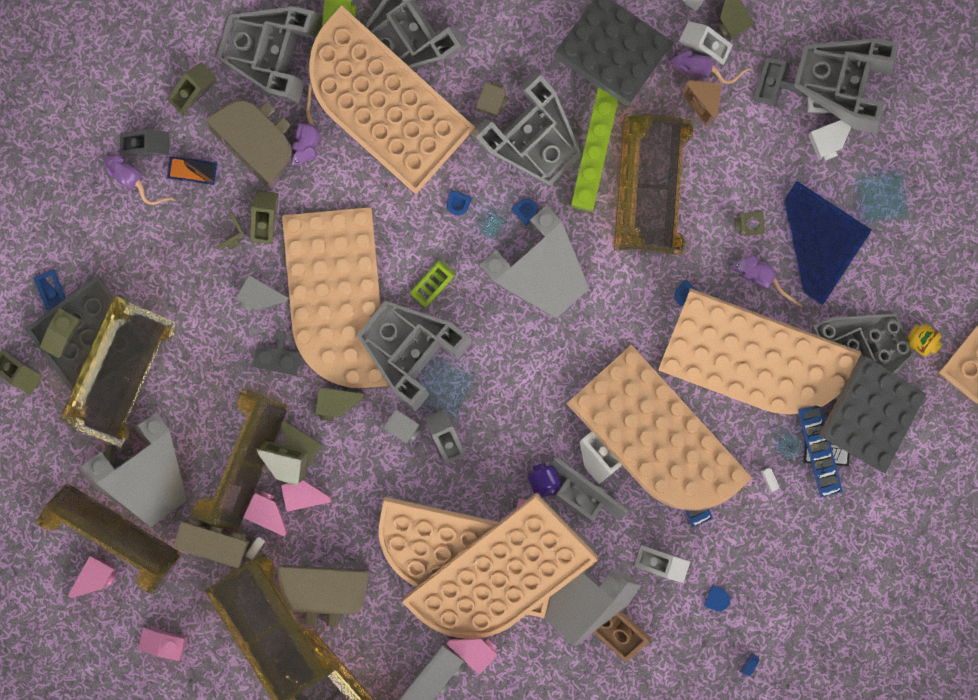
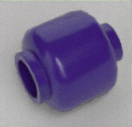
M545 463L533 466L534 471L528 475L533 493H537L541 498L557 493L560 480L555 467L546 466Z

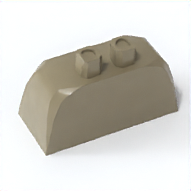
M244 99L234 100L205 119L207 129L271 190L286 170L292 158L291 145L284 135L289 129L290 124L282 116L273 124L268 118L275 112V109L268 102L263 103L257 108Z
M280 565L278 566V580L283 605L288 610L304 613L305 625L317 626L318 614H327L326 626L338 627L341 615L355 614L363 606L371 570Z

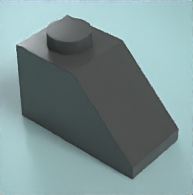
M145 129L120 133V156H160L169 154V132Z

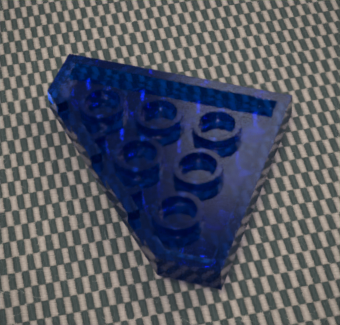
M796 181L785 197L784 205L801 286L805 295L823 305L872 229Z

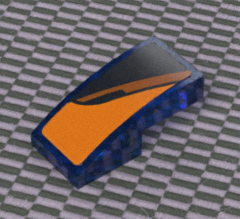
M170 156L166 179L214 185L217 163Z

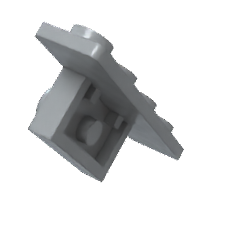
M555 457L549 464V466H554L557 475L565 480L554 498L587 523L591 524L601 509H604L619 521L627 514L628 509L620 501L614 500L607 495L603 488L595 486L584 474L576 472L565 460Z

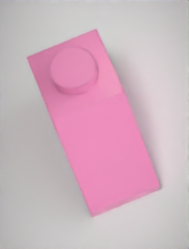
M302 480L298 485H281L287 512L332 502V497L306 480Z
M262 491L261 494L255 493L243 518L285 537L288 530L279 505L273 500L274 496L265 491Z
M94 555L89 556L68 596L74 598L104 589L107 585L112 586L117 577V574L114 573L116 567Z
M143 627L138 650L157 657L180 661L183 659L187 636Z
M482 638L449 639L446 642L479 675L498 655L495 651L497 646L488 638L485 641Z

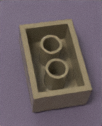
M191 517L181 522L173 548L240 568L244 565L246 552L249 549L251 540L246 539L247 534L234 531L230 534L225 532V527L216 524L208 527L204 525L203 520Z

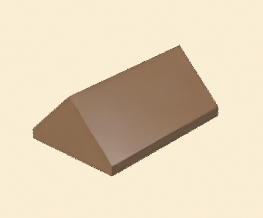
M689 80L682 89L681 94L709 128L718 117L722 84Z
M622 611L618 612L593 632L625 662L651 641L650 636Z

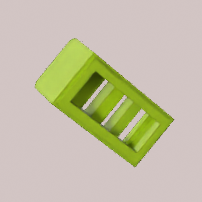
M440 259L409 294L426 309L457 273ZM438 268L448 276L446 279L436 271ZM432 274L442 283L440 286L430 278ZM428 282L436 291L433 293L424 283ZM420 288L430 296L427 301L423 300L422 298L424 297L418 292Z

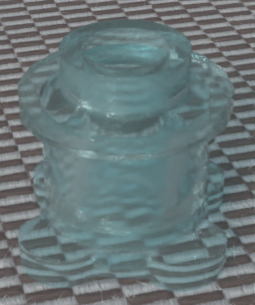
M489 210L487 212V219L479 227L482 228L481 233L492 240L493 237H499L498 233L503 225L507 226V221Z
M785 434L780 443L775 444V450L780 452L785 460H791L798 456L802 448L800 441L791 434ZM788 443H791L793 446L791 451L786 449Z

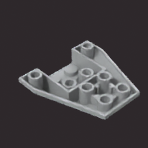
M897 314L830 318L811 327L812 334L861 352V355L868 357L893 374H896L915 355L912 348L909 347V341Z

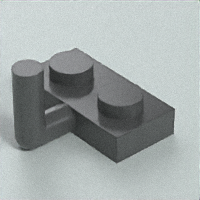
M766 57L754 101L777 106L782 89L791 90L799 97L804 96L803 92L794 87L795 82L785 80L789 67L787 61Z
M277 331L275 348L257 345L252 367L297 376L301 354L285 351L287 335L283 331Z

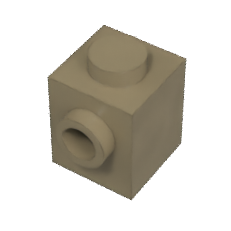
M491 81L490 84L485 82L476 111L497 118L500 109L505 110L509 97L505 96L506 90L503 89V85Z

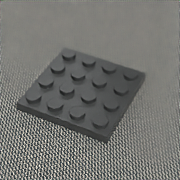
M593 0L553 56L628 107L669 50L673 41L613 0Z
M99 275L25 328L36 345L40 347L46 330L59 308H63L82 319L60 359L39 348L78 401H81L152 349V346Z
M860 355L819 436L878 471L886 473L926 393L868 357Z

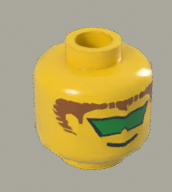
M926 323L917 324L907 337L909 339V347L924 357L931 353L935 355L942 346V343L939 342L941 334Z

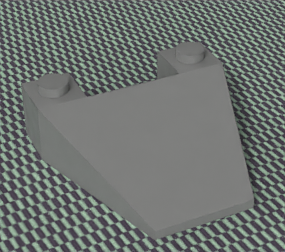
M382 0L365 25L371 33L410 68L452 58L469 46L457 26L448 27L437 35L416 3L417 0Z
M298 7L229 15L216 58L278 99L299 104L305 82L293 75L287 74L298 35L315 39L321 29L323 17L312 10ZM233 19H236V20H235V23H234L233 30H232V34H231V37H230V40H229V44H228V47H227V51H226L225 57L222 58V57H223L224 50H225V46H226V43H227V40H228V36H229V33H230V29H231V26H232V23H233Z
M874 38L805 45L794 87L855 130L878 134L884 102L864 98L870 71L893 75L898 54V42Z
M533 72L518 86L532 104L503 132L492 121L485 118L470 135L485 151L551 185L582 153L556 91L541 74ZM577 151L548 181L546 180L565 160Z
M546 205L530 219V223L543 237L539 243L512 267L497 250L479 266L494 284L557 318L589 289V286L562 221Z
M384 301L357 334L396 397L414 412L418 410L429 396L427 389L414 379L441 347L458 360L472 344L470 337L451 322L388 301Z
M157 412L134 427V430L147 447L114 470L103 453L100 452L79 467L95 489L149 527L155 525L187 501L170 430Z
M575 532L592 550H594L596 546L592 542H590L581 533ZM611 569L603 583H600L587 570H584L549 597L544 619L573 646H576L625 608L641 585L626 572Z

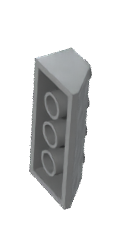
M443 642L397 700H434L438 693L443 695L451 685L448 682L453 675L457 677L465 668L463 665L464 660Z

